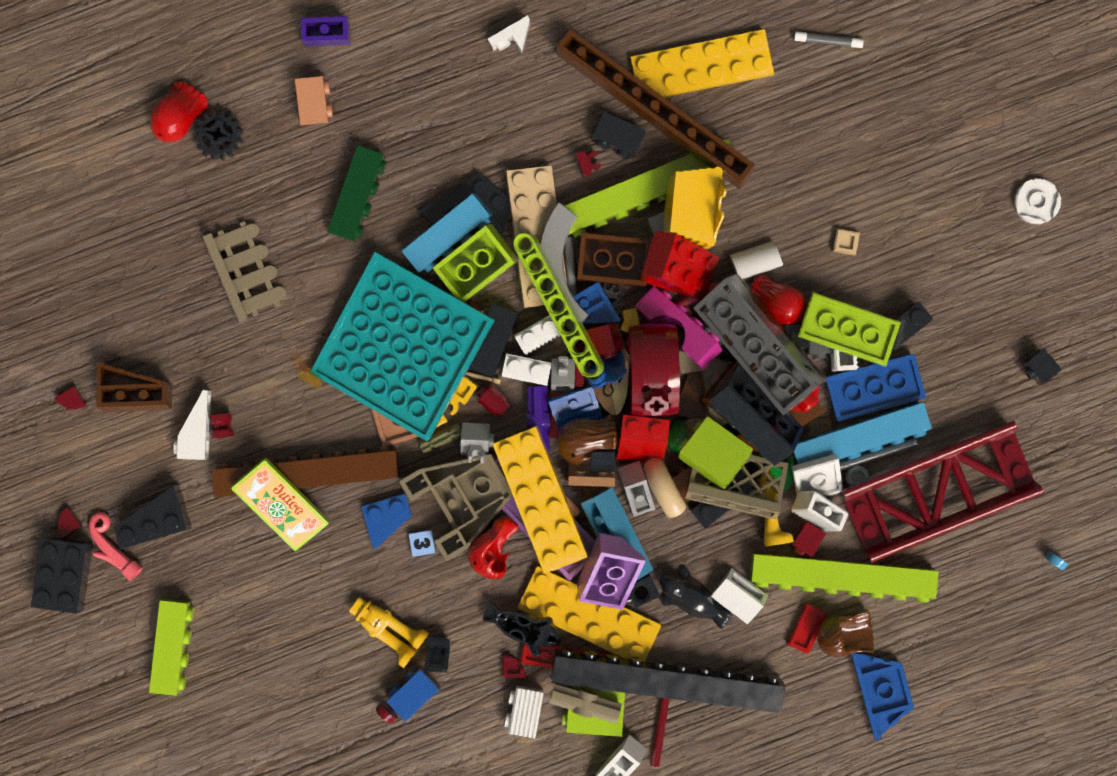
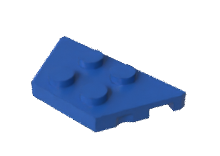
M853 653L851 657L874 740H879L883 733L891 726L893 727L897 724L902 716L907 715L914 708L902 663L898 661Z

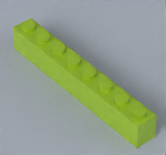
M728 139L723 140L724 142H726L728 145L731 146V144H730V142H729ZM689 154L565 205L567 209L578 217L568 236L579 237L582 233H587L586 229L592 226L598 229L607 225V220L614 217L616 220L623 219L629 216V211L637 209L638 212L650 207L649 203L656 200L659 203L666 201L669 179L673 173L709 167L692 154Z
M752 553L750 581L755 582L756 587L768 588L769 584H778L779 589L791 590L792 586H800L801 591L814 592L815 588H822L824 593L837 594L838 590L847 591L846 595L860 596L861 592L870 593L869 597L883 598V595L887 594L892 595V599L906 600V596L915 597V601L929 602V598L936 599L939 571L934 569Z

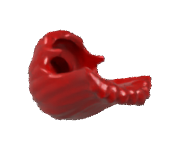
M175 82L171 86L169 94L162 97L152 109L150 126L154 136L160 141L175 143L182 140L187 135L195 118L205 110H208V101L205 94L195 90L193 85H188L186 82Z
M759 275L754 279L750 289L781 326L802 323L807 308V299L800 290L775 282L768 275Z
M506 516L495 520L493 527L477 536L469 547L467 558L470 566L482 577L500 579L506 574V561L509 553L502 555V547L519 527L510 517Z

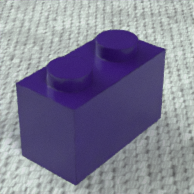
M347 16L301 18L302 42L305 47L351 45L350 21Z

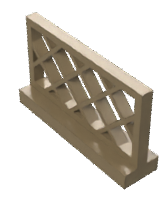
M751 455L745 464L754 462L760 470L750 475L743 465L741 470L747 478L738 483L733 478L731 481L733 486L722 490L711 481L705 484L694 482L695 476L699 472L692 468L685 499L776 520L781 509L788 463L780 462L774 466L763 457ZM771 467L782 469L781 476L775 480L766 471ZM763 473L769 483L759 488L753 478ZM749 481L756 491L750 495L744 494L739 486ZM772 486L777 493L776 501L767 499L762 491Z

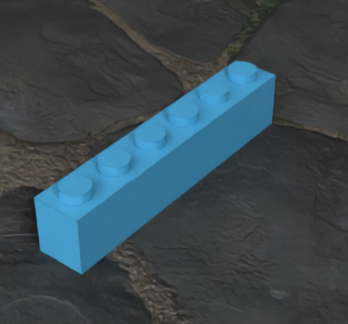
M918 401L800 440L792 454L795 459V465L836 454L838 459L847 457L848 460L860 457V452L869 450L870 453L883 449L882 445L890 442L891 445L905 442L904 438L913 435V438L924 436L927 434L926 431L932 429L924 402Z

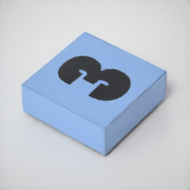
M432 530L409 534L412 557L436 553Z

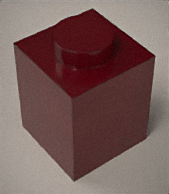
M803 521L793 538L794 542L790 544L795 547L793 551L803 558L806 555L813 557L827 533L809 522Z

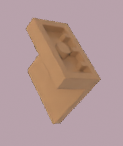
M591 451L584 454L583 457L591 456ZM591 459L581 462L580 465L569 463L568 485L615 487L614 472H592Z

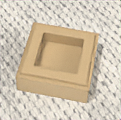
M837 228L832 252L855 256L860 233Z

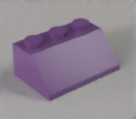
M599 533L577 581L579 601L623 610L646 562V558L622 537Z

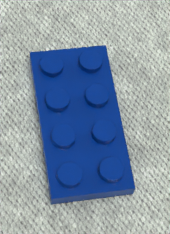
M915 354L888 360L887 366L874 364L825 377L836 422L926 398Z

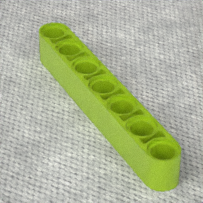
M521 233L517 235L514 239V248L579 371L585 377L599 376L604 370L603 361L541 244L531 234ZM526 238H529L531 241V246L528 250L522 248V242ZM539 258L542 266L539 270L535 271L533 262ZM546 279H551L553 283L549 291H546L543 286ZM561 299L564 305L563 309L558 312L555 310L554 303L556 300ZM569 319L574 322V329L571 332H568L565 328V323ZM579 340H583L585 343V350L581 353L576 349V343ZM590 360L596 363V370L593 373L587 370V363Z

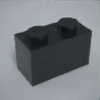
M604 112L592 140L596 142L595 145L599 148L607 150L609 147L617 151L616 155L628 160L631 157L634 159L646 130Z

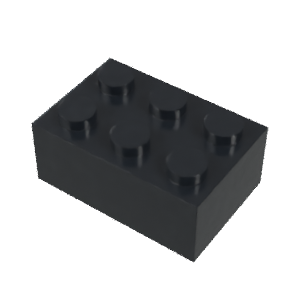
M54 537L40 539L31 601L32 608L75 614L84 611L93 543Z

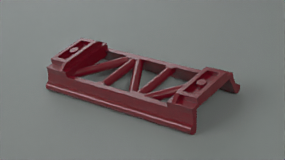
M1015 421L843 489L844 495L842 497L861 546H863L865 554L870 558V561L873 563L1043 494V488L1033 479L1016 437L1017 425ZM989 444L1000 472L965 453ZM959 461L1005 485L1008 492L976 504ZM942 463L931 515L914 473ZM950 468H952L967 508L940 519ZM905 477L923 521L874 496L872 490ZM880 509L916 529L891 538Z

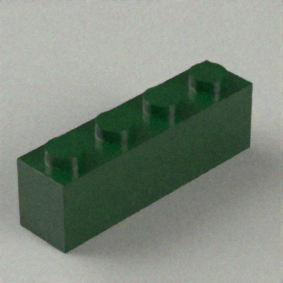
M357 145L327 230L330 235L356 243L357 238H362L365 229L362 223L365 217H369L372 209V204L369 203L372 195H377L380 183L377 182L379 175L384 174L387 167L384 154Z

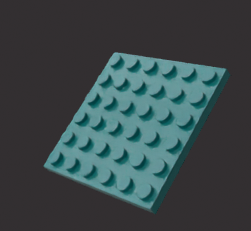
M374 252L310 373L425 441H429L495 319L380 253Z

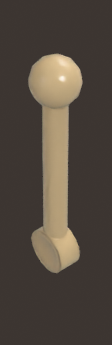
M468 371L465 376L496 384L501 382L499 379Z

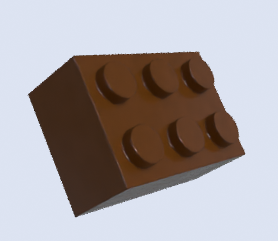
M582 233L577 281L645 288L646 283L640 280L651 240Z

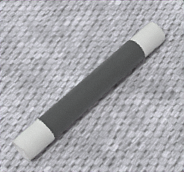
M795 31L794 41L862 48L864 39L797 31Z

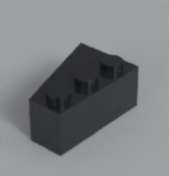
M180 485L171 487L113 527L119 549L192 529Z

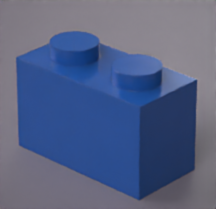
M422 667L418 671L415 668L404 677L407 681L401 687L397 684L388 693L390 697L387 703L405 722L440 689L439 684Z

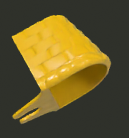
M722 168L676 171L670 176L665 201L664 232L678 234L690 242L701 246L703 249H709L715 245L717 233L724 218V211H721V201L726 195V187L722 180Z

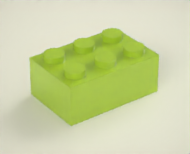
M488 224L434 266L433 269L456 298L467 302L519 261V259L494 226Z

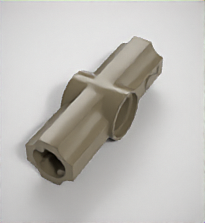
M554 684L549 700L550 704L570 709L575 714L588 718L593 716L613 723L617 722L622 703L599 697L594 692L585 689L576 690L560 684Z

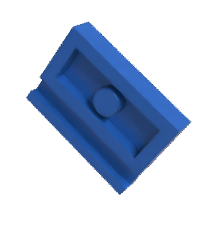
M590 385L548 399L558 431L565 423L573 419L602 418L595 393Z

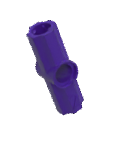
M547 386L528 387L527 429L538 425L549 453L550 410H548Z

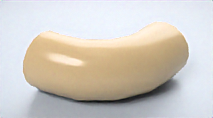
M651 458L646 461L643 467L645 477L665 515L672 518L683 513L686 509V503L672 480L665 462L659 458Z

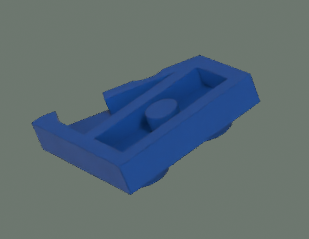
M600 282L593 284L574 296L578 304L589 314L583 325L621 321Z
M406 494L361 506L373 549L378 548L412 516Z

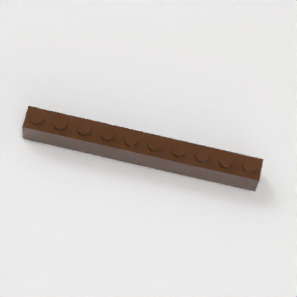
M570 29L556 46L557 54L561 59L709 168H722V177L739 190L754 173L755 164L573 30Z

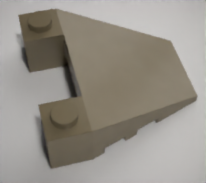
M491 454L485 455L484 463H480V457L472 458L471 463H468L466 459L419 469L399 481L410 502L430 490L452 526V531L434 541L445 561L465 551L513 496L509 484Z

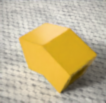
M637 308L622 311L624 322L620 330L628 333L629 326L639 324Z

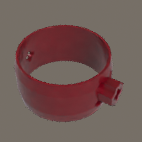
M652 323L629 326L630 415L638 417H667L678 414L680 402V361L676 325Z

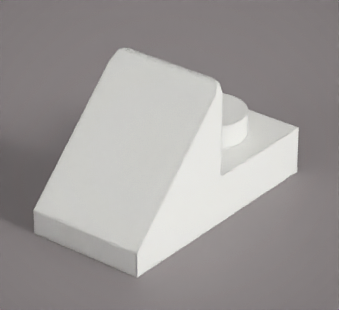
M528 15L488 38L492 50L499 49L501 51L511 44L510 41L513 40L520 53L523 54L530 27Z

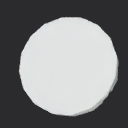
M1035 178L1024 182L1017 189L1014 196V207L1022 220L1030 224H1042L1050 221L1057 215L1061 207V196L1052 182Z

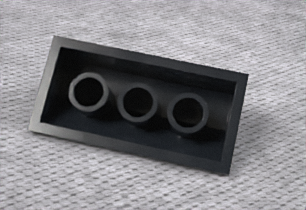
M740 364L736 365L715 388L709 402L717 412H720L728 420L733 428H736L745 437L749 444H752L761 453L765 460L770 461L776 466L795 451L804 427L789 412L782 415Z

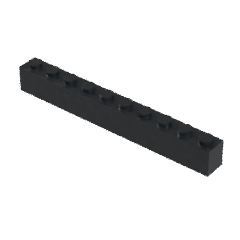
M570 648L555 650L551 680L554 684L781 713L785 693L783 680L775 675L760 677L752 672L737 674L729 669L714 671L707 666L691 668L684 663L669 665L661 660L646 662L638 657L623 659L616 654L601 656L593 651H584V653L574 652Z

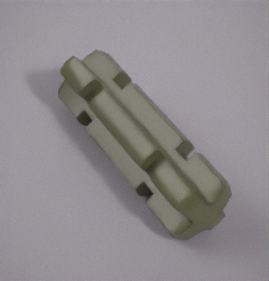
M456 424L450 427L449 430L446 429L431 436L429 441L423 440L419 442V446L422 452L426 453L431 451L433 447L437 448L451 441L452 438L460 437L462 429Z

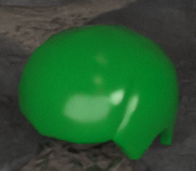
M686 417L676 418L669 425L667 445L678 454L680 453L679 446L685 438L688 439L685 420L689 418Z

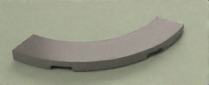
M558 203L546 224L541 246L583 323L589 314L578 304L567 286L563 259L566 240L578 217L564 205ZM539 259V264H540V268H541L542 262H541V260ZM551 279L544 281L543 286L546 291L551 290L553 286ZM561 299L556 300L554 303L555 310L558 312L563 309L564 305ZM571 319L566 321L565 325L572 331L574 329V322Z

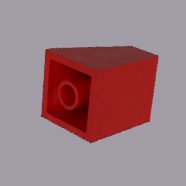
M621 415L616 461L633 463L639 461L645 464L651 458L663 460L668 442L670 420Z

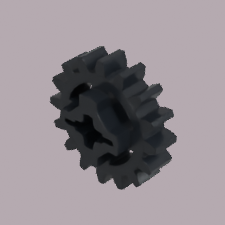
M213 110L211 117L205 113V121L197 120L198 124L201 125L200 128L193 129V131L198 133V136H195L193 140L200 142L196 148L198 150L204 149L202 155L205 157L211 154V159L214 161L217 159V156L222 161H225V155H229L231 158L234 157L232 151L236 150L239 152L240 149L237 144L244 143V140L239 138V135L244 134V131L237 129L241 123L239 121L233 122L235 117L232 114L227 117L225 111L218 115ZM215 122L213 126L207 128L211 123ZM227 123L232 127L233 134L228 133ZM221 132L226 137H219L217 140L211 134L215 135ZM204 137L210 140L211 148L206 145ZM228 143L230 144L227 148L222 150L223 146H225Z

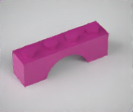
M653 287L635 307L651 324H676L685 329V341L682 349L695 364L704 370L722 351L718 344L720 339L711 331L706 333L702 329L704 325L697 318H689L687 316L688 311L680 303L675 305L671 302L673 298L664 289L660 292L656 287Z

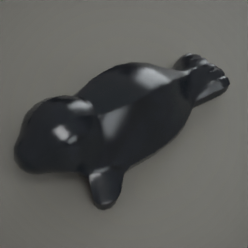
M682 567L680 575L671 574L661 577L660 585L663 592L667 595L661 599V603L664 606L676 605L694 617L712 619L720 629H723L732 617L733 613L727 608L721 607L711 597L712 593L706 587L691 578L687 568Z
M489 601L483 614V621L495 623L505 635L527 645L533 656L540 655V647L557 645L562 638L557 627L552 624L553 619L551 617L538 618L531 613L516 609L501 610L492 601Z

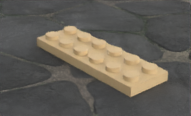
M552 166L506 171L514 239L521 233H527L535 236L541 244L546 224L557 206ZM526 238L522 242V248L528 250L531 246V241L529 238ZM516 252V256L519 259L517 264L523 308L545 306ZM539 258L533 262L535 271L540 269Z

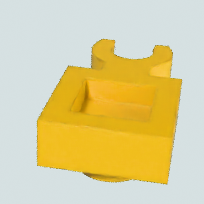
M464 376L450 401L453 405L451 415L458 412L459 402L464 405L467 404L479 386L466 376Z

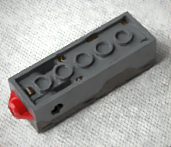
M738 274L725 278L694 307V310L782 415L790 411L807 412L819 402L820 386L827 379Z

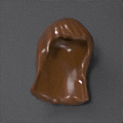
M607 414L606 417L600 420L577 418L565 423L560 428L557 436L559 454L569 463L580 465L581 462L591 459V456L583 457L584 454L590 451L615 449L617 445V432L615 428L616 423L612 415Z
M869 610L853 616H833L825 619L817 630V640L820 649L832 657H843L857 652L874 653V636Z

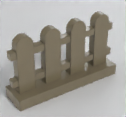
M245 221L239 223L241 228L224 234L223 230L217 232L219 236L213 238L212 233L203 236L205 246L239 324L247 321V314L252 313L254 317L259 315L257 310L274 304L275 308L281 306L279 302L286 297V290L283 287L273 288L270 282L276 278L277 269L274 266L264 267L261 261L267 257L268 248L265 245L255 246L253 238L259 235V227L256 224L246 225ZM247 241L250 249L233 255L231 247ZM225 250L227 258L222 259L220 251ZM256 262L259 270L242 276L239 268ZM234 271L236 279L231 280L229 272ZM265 283L268 291L251 297L248 289ZM243 292L246 300L240 302L238 293Z

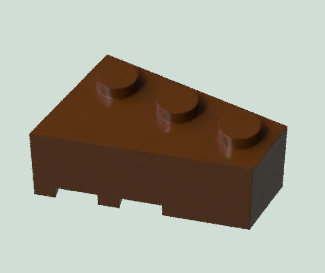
M97 362V408L102 412L172 410V387L167 382Z

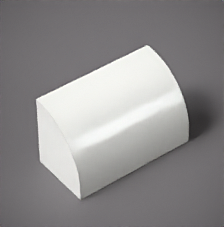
M773 241L729 255L735 275L738 274L742 279L783 266L779 251Z
M731 568L720 581L711 597L748 624L763 608L768 595Z

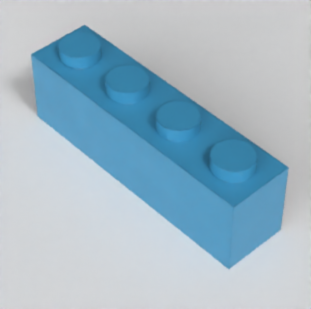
M473 193L403 249L402 252L418 273L424 270L428 273L437 265L436 260L441 256L446 258L455 250L453 247L457 243L461 242L463 244L473 236L471 232L477 227L481 230L491 222L489 218L493 214L477 193Z
M613 487L581 503L597 537L599 533L622 537L646 558V562L637 580L653 571Z

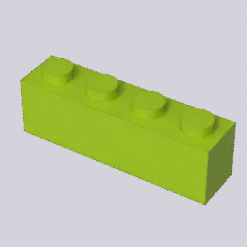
M164 598L159 602L149 693L177 696L181 693V690L185 689L186 676H183L184 667H187L189 662V653H186L187 644H190L192 631L188 630L189 621H193L194 608L191 607L192 601Z

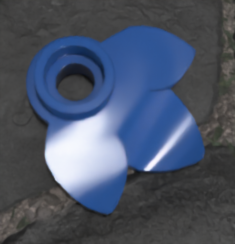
M622 351L618 352L617 356L604 359L603 355H600L604 364V370L597 377H587L590 386L600 388L606 383L617 382L625 375L627 369L623 367L624 354ZM591 362L590 364V373H593L596 370L595 362Z

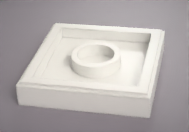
M836 454L792 466L796 495L800 491H816L822 496L827 497L841 493L843 490L839 459Z

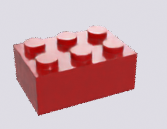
M656 231L641 275L684 297L702 300L706 297L719 257L678 234Z

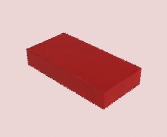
M805 603L787 645L809 654L816 640L817 630L825 620L827 612Z

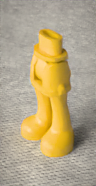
M770 468L766 470L770 477L775 479V476H771ZM761 473V478H758L759 488L769 483L763 473ZM772 486L762 491L767 499L776 501L777 493ZM765 517V546L794 542L791 533L780 530L778 517L776 520Z
M361 597L357 599L349 610L351 614L357 617L356 621H360L371 637L380 639L398 653V664L402 668L406 667L429 635L426 630H414L391 615V611L384 610L374 605L371 601L367 603ZM389 626L391 629L399 633L401 636L407 639L413 647L392 635L389 631L386 630V627Z

